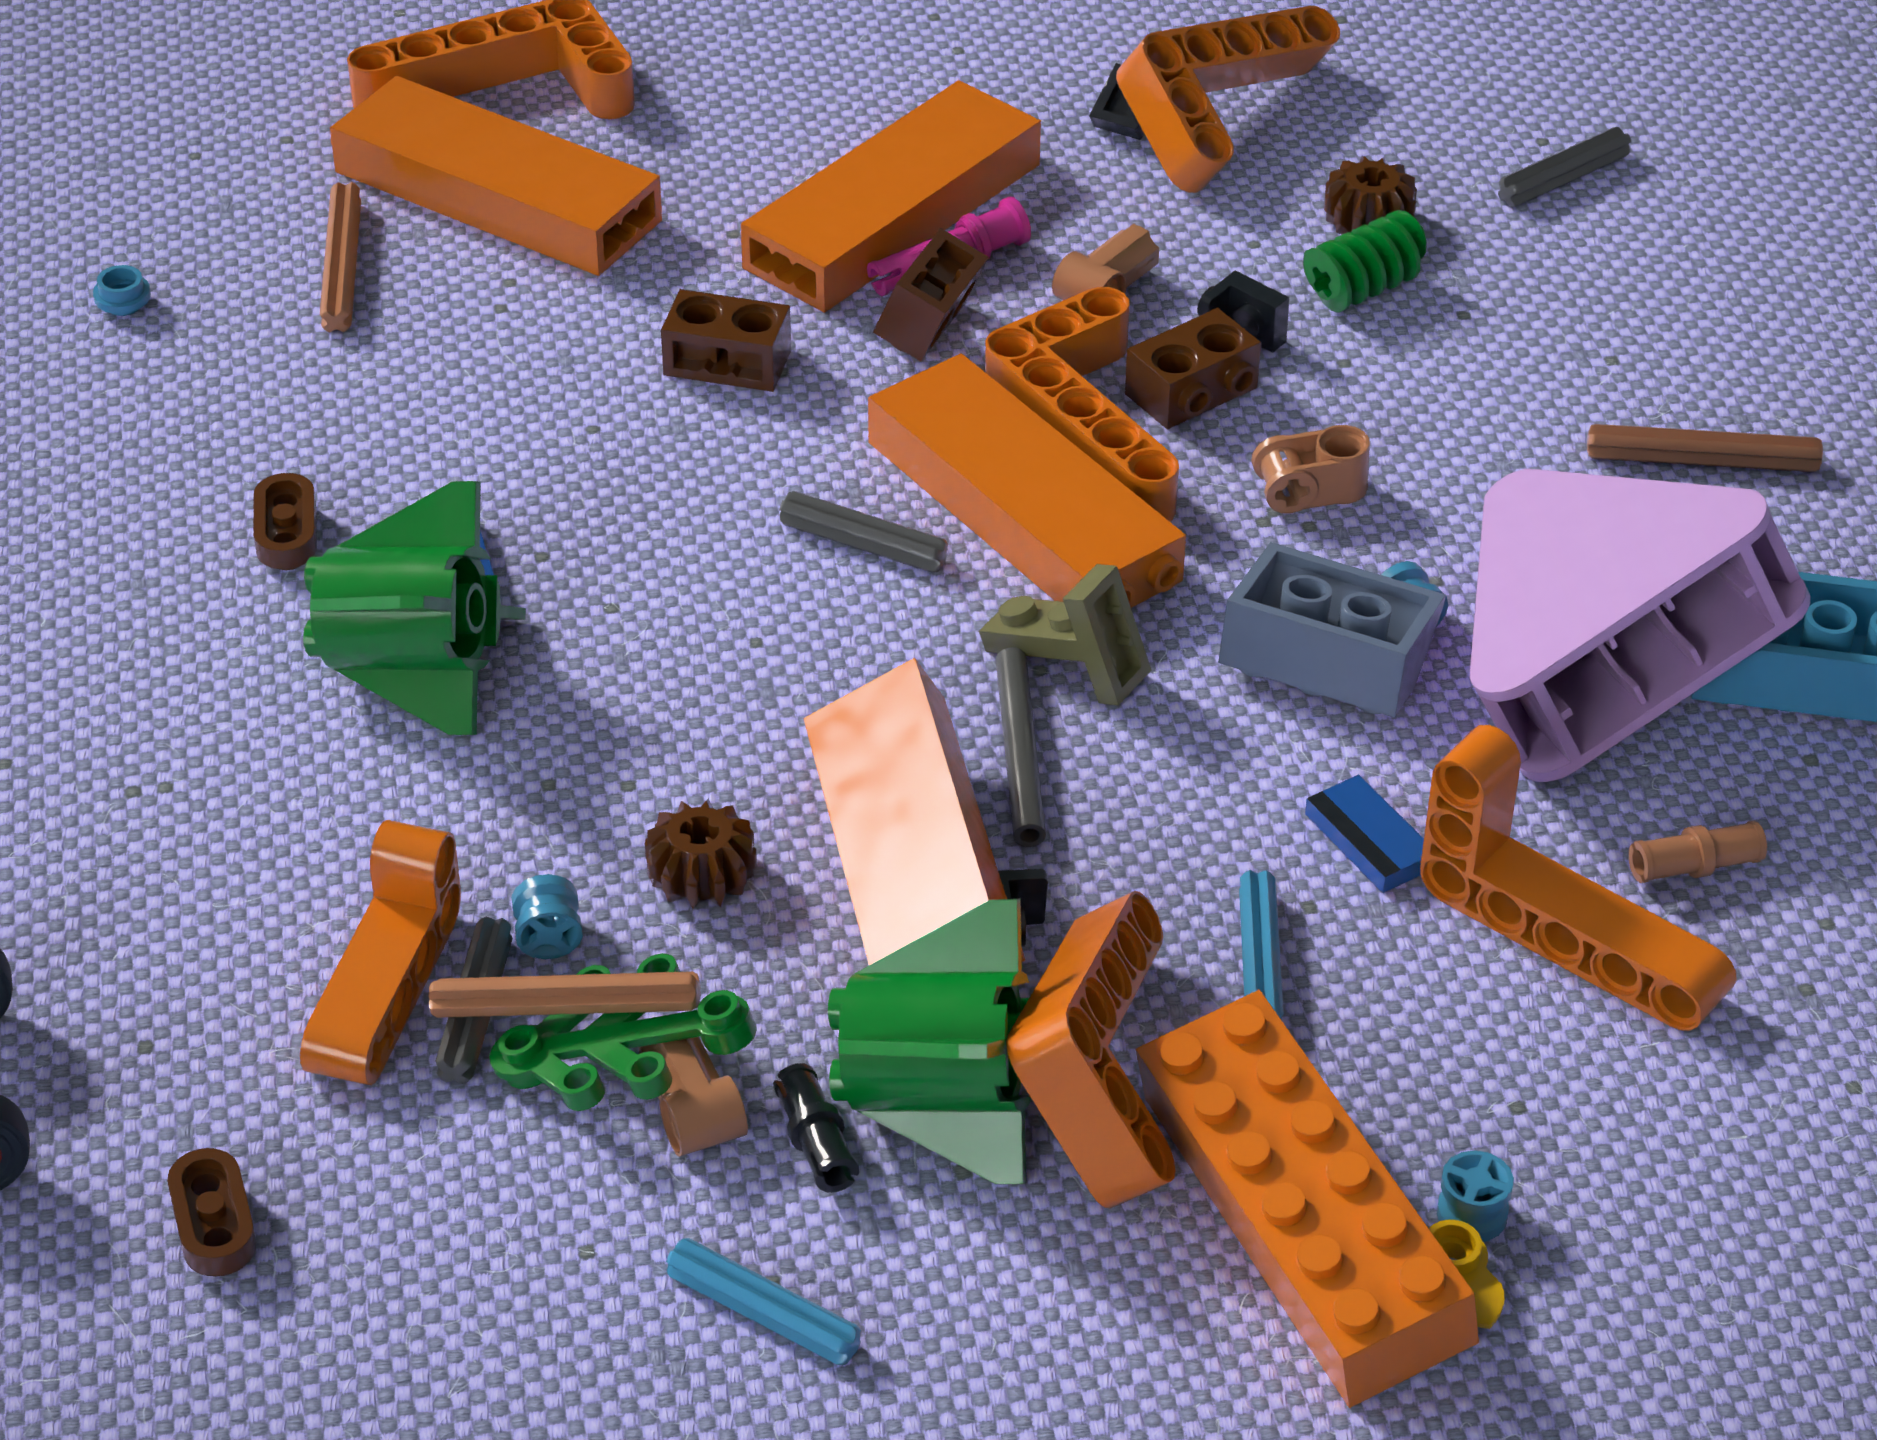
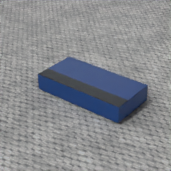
M1359 774L1306 799L1305 815L1382 893L1421 876L1420 865L1424 838Z

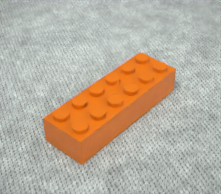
M1260 989L1135 1048L1145 1100L1349 1408L1479 1343L1475 1293Z

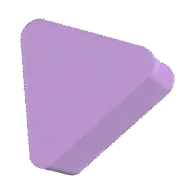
M1522 469L1501 478L1488 490L1484 497L1469 677L1495 726L1508 734L1515 742L1520 752L1521 773L1532 781H1555L1576 772L1792 628L1806 614L1810 605V593L1792 561L1774 523L1765 498L1755 490L1539 469Z

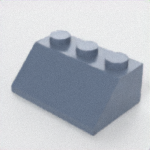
M1270 542L1227 599L1218 663L1239 669L1242 673L1251 677H1265L1297 687L1309 695L1326 696L1355 705L1362 711L1370 714H1384L1395 718L1416 686L1444 606L1446 594Z

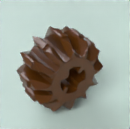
M1362 156L1358 163L1349 160L1342 161L1340 169L1331 171L1329 180L1326 182L1324 201L1326 221L1335 225L1336 233L1342 235L1347 232L1351 233L1353 229L1362 225H1368L1369 222L1385 217L1396 210L1406 211L1414 217L1417 202L1415 177L1405 174L1404 165H1388L1384 157L1378 161H1370L1365 156Z
M709 798L701 807L693 808L681 801L676 814L659 812L655 827L647 830V839L644 843L647 875L651 879L652 887L661 888L668 902H674L685 897L692 909L701 900H711L721 907L725 893L743 895L747 879L754 877V869L757 866L754 832L750 827L749 820L741 819L736 815L733 805L716 810L713 808Z

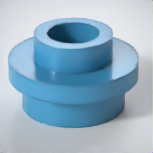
M116 265L103 270L98 275L97 284L93 289V297L96 306L102 311L117 316H127L137 312L148 303L151 291L148 281L142 277V273L137 268L129 265Z

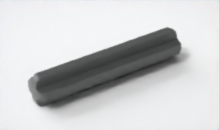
M1612 127L1502 177L1499 181L1500 190L1498 191V196L1501 201L1505 200L1509 207H1517L1626 157L1630 153L1629 143H1631V137L1628 133L1624 134L1620 127Z
M797 491L789 492L785 500L781 502L779 509L781 511L780 521L785 526L931 573L939 572L947 559L948 543L944 538Z
M486 916L476 923L460 978L502 977L513 940L510 934L511 924L504 918L494 920ZM491 1016L448 1017L435 1060L438 1066L437 1075L441 1080L446 1083L454 1080L464 1084L473 1078Z

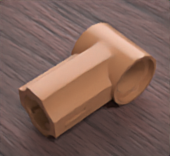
M1132 224L1126 230L1119 231L1088 256L1078 251L1067 254L1058 265L1052 282L1053 294L1057 298L1065 300L1096 287H1110L1126 293L1128 286L1159 263V247L1151 239L1148 230Z
M699 1037L639 1047V1054L648 1051L660 1053L671 1072L672 1084L658 1098L660 1100L659 1105L663 1126L670 1145L677 1156L681 1157L747 1135V1117L737 1086L730 1076L720 1077Z

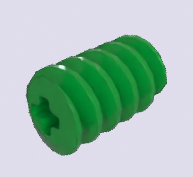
M1396 210L1385 217L1369 222L1368 225H1362L1353 229L1351 233H1344L1335 237L1334 240L1326 241L1316 248L1306 250L1303 257L1304 273L1322 303L1329 310L1340 313L1347 310L1350 304L1357 305L1366 301L1368 296L1375 297L1382 294L1385 288L1390 290L1399 286L1402 281L1408 282L1417 278L1421 271V259L1424 257L1427 248L1424 229L1411 214L1406 211Z

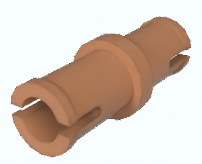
M1755 820L1748 821L1746 824L1707 830L1702 825L1684 828L1681 835L1649 841H1635L1629 848V864L1634 878L1639 883L1687 873L1696 879L1711 876L1715 868L1748 862H1761V860L1766 858L1767 840L1762 826Z

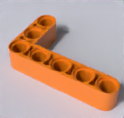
M544 0L364 45L354 49L347 58L353 108L357 107L396 75L455 97L560 70L587 110L598 118H622L631 113L635 106L631 56L588 0Z
M1305 6L1152 32L1144 37L1119 67L1116 79L1119 88L1169 179L1179 189L1189 193H1197L1208 185L1228 163L1234 153L1231 138L1206 93L1309 73L1340 38V28L1335 18L1325 9L1318 6Z
M1110 287L1092 288L991 332L985 340V372L1168 521H1172L1176 515L1178 460L1162 444L1082 377L1118 361L1126 354L1130 305L1129 298L1125 293Z
M1491 725L1475 727L1435 765L1432 773L1420 865L1421 878L1426 888L1433 896L1450 907L1670 1027L1681 1031H1691L1697 1028L1734 987L1737 977L1731 960L1714 945L1512 839L1510 832L1521 766L1520 752L1515 742L1501 729Z
M1138 891L1128 893L1077 918L1073 922L1010 1030L1006 1041L1007 1053L1016 1075L1092 1196L1100 1205L1109 1209L1170 1183L1175 1178L1176 1172L1174 1158L1164 1135L1108 1047L1163 942V930L1159 917L1147 897Z

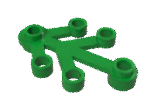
M664 953L648 957L637 969V973L681 972L675 958ZM592 965L580 970L576 975L611 973L605 966ZM719 990L704 997L698 1005V1010L640 1020L637 1019L646 1012L603 1013L588 1027L577 1031L571 1030L589 1014L549 1015L538 1025H518L507 1030L493 1045L489 1060L495 1074L500 1079L507 1081L510 1086L518 1089H528L543 1083L559 1093L569 1109L584 1111L597 1105L604 1097L605 1087L597 1069L592 1064L578 1063L568 1066L562 1060L586 1056L628 1083L637 1098L644 1100L654 1099L664 1094L672 1084L673 1078L667 1063L658 1052L648 1051L636 1054L629 1048L700 1036L709 1052L717 1055H727L738 1052L749 1045L756 1035L757 1026L750 1008L743 998L736 996L731 991Z

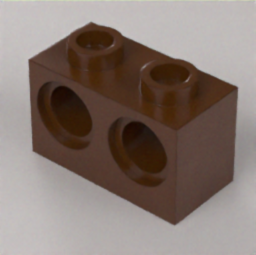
M940 228L896 283L873 333L891 343L896 349L922 361L965 305L989 257Z
M679 289L661 328L663 375L774 392L791 353L790 305Z
M1216 308L1127 348L1125 395L1168 430L1258 388L1261 342L1223 311Z

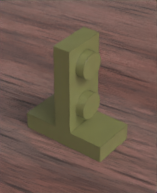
M1096 564L1063 598V602L1038 600L1029 596L1012 597L999 607L998 612L979 630L986 652L999 653L1005 648L1013 647L1021 649L1026 656L1084 662L1098 703L1119 706L1152 671L1118 568L1114 565Z

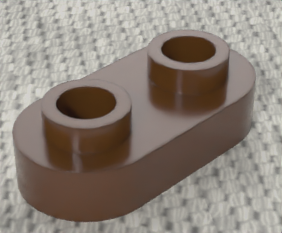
M274 474L263 479L254 489L253 536L257 558L264 565L279 570H293L307 563L308 559L314 556L317 551V507L314 486L308 478L300 474Z
M202 1148L184 1154L171 1166L167 1177L184 1259L192 1270L206 1276H225L237 1272L250 1262L256 1251L253 1221L239 1165L232 1155L220 1149Z

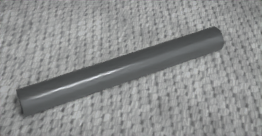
M1011 647L1001 650L995 660L1013 838L1020 846L1034 847L1045 840L1046 830L1027 657L1021 649Z

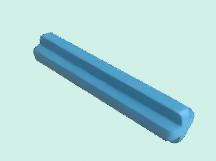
M1249 870L1240 877L1239 889L1244 996L1260 989L1282 1020L1284 1011L1276 878L1267 870L1259 873Z
M690 1238L681 1239L667 1257V1273L669 1277L836 1365H846L861 1344V1329L858 1325Z

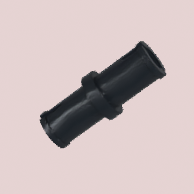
M805 1063L787 1066L777 1074L781 1081L774 1080L773 1087L789 1118L787 1132L791 1143L797 1150L804 1152L813 1172L815 1184L821 1191L834 1193L845 1190L855 1182L854 1177L851 1175L858 1176L860 1171L859 1165L852 1157L842 1135L845 1126L841 1113L835 1105L827 1102L818 1082L816 1071L812 1066Z

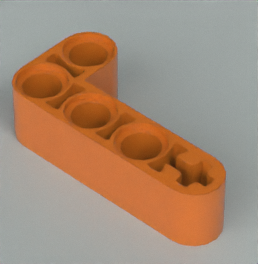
M385 820L379 826L371 848L370 874L374 897L307 1023L300 1049L302 1070L370 1086L375 1084L380 1077L453 931L461 901V886L454 835L451 832L391 820Z

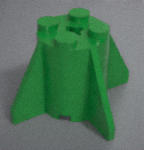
M452 481L343 543L327 549L323 556L310 557L304 570L305 585L311 594L310 620L306 623L303 632V644L308 656L321 657L326 666L448 735H477L478 670L485 668L490 661L479 659L484 646H496L501 620H526V608L501 605L497 575H485L484 567L480 561L491 560L488 552L480 547L481 482Z
M992 899L984 902L854 973L849 978L846 988L831 989L828 1000L830 1027L832 1030H839V1059H833L829 1073V1086L833 1100L848 1101L852 1110L871 1118L994 1184L1026 1183L1025 1110L1030 1104L1031 1097L1030 1095H1019L1021 1081L1011 1065L1006 1044L1010 1030L1029 999L1020 998L1017 986L1030 982L1027 974L1022 972L1020 899Z

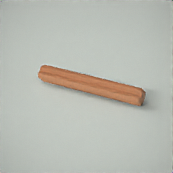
M338 182L330 190L320 303L321 326L329 333L335 329L345 332L352 325L361 211L360 188L353 182L347 185Z
M1608 424L1591 425L1587 436V453L1592 459L1802 472L1819 471L1823 459L1822 440L1817 437Z
M693 971L443 978L430 983L428 997L430 1012L437 1018L691 1011L697 1008L701 999V985L698 974Z

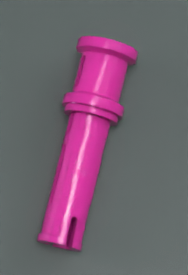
M1009 196L999 201L998 208L979 216L972 213L962 216L956 222L955 229L948 231V233L990 258L992 251L1011 243L1021 246L1029 242L1031 226L1020 202L1014 197ZM931 239L881 260L870 262L867 266L869 278L876 275L884 276L890 273V275L871 282L876 293L880 296H885L893 291L896 283Z

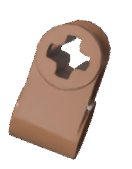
M1335 425L1323 430L1293 435H1276L1267 438L1253 451L1251 462L1255 473L1265 480L1264 494L1266 501L1276 512L1295 513L1303 509L1333 504H1350L1363 498L1368 490L1370 442L1367 434L1357 427ZM1281 451L1284 452L1287 457V459H1285L1284 461L1282 460L1281 455L1279 453ZM1287 488L1289 497L1284 495L1283 489Z

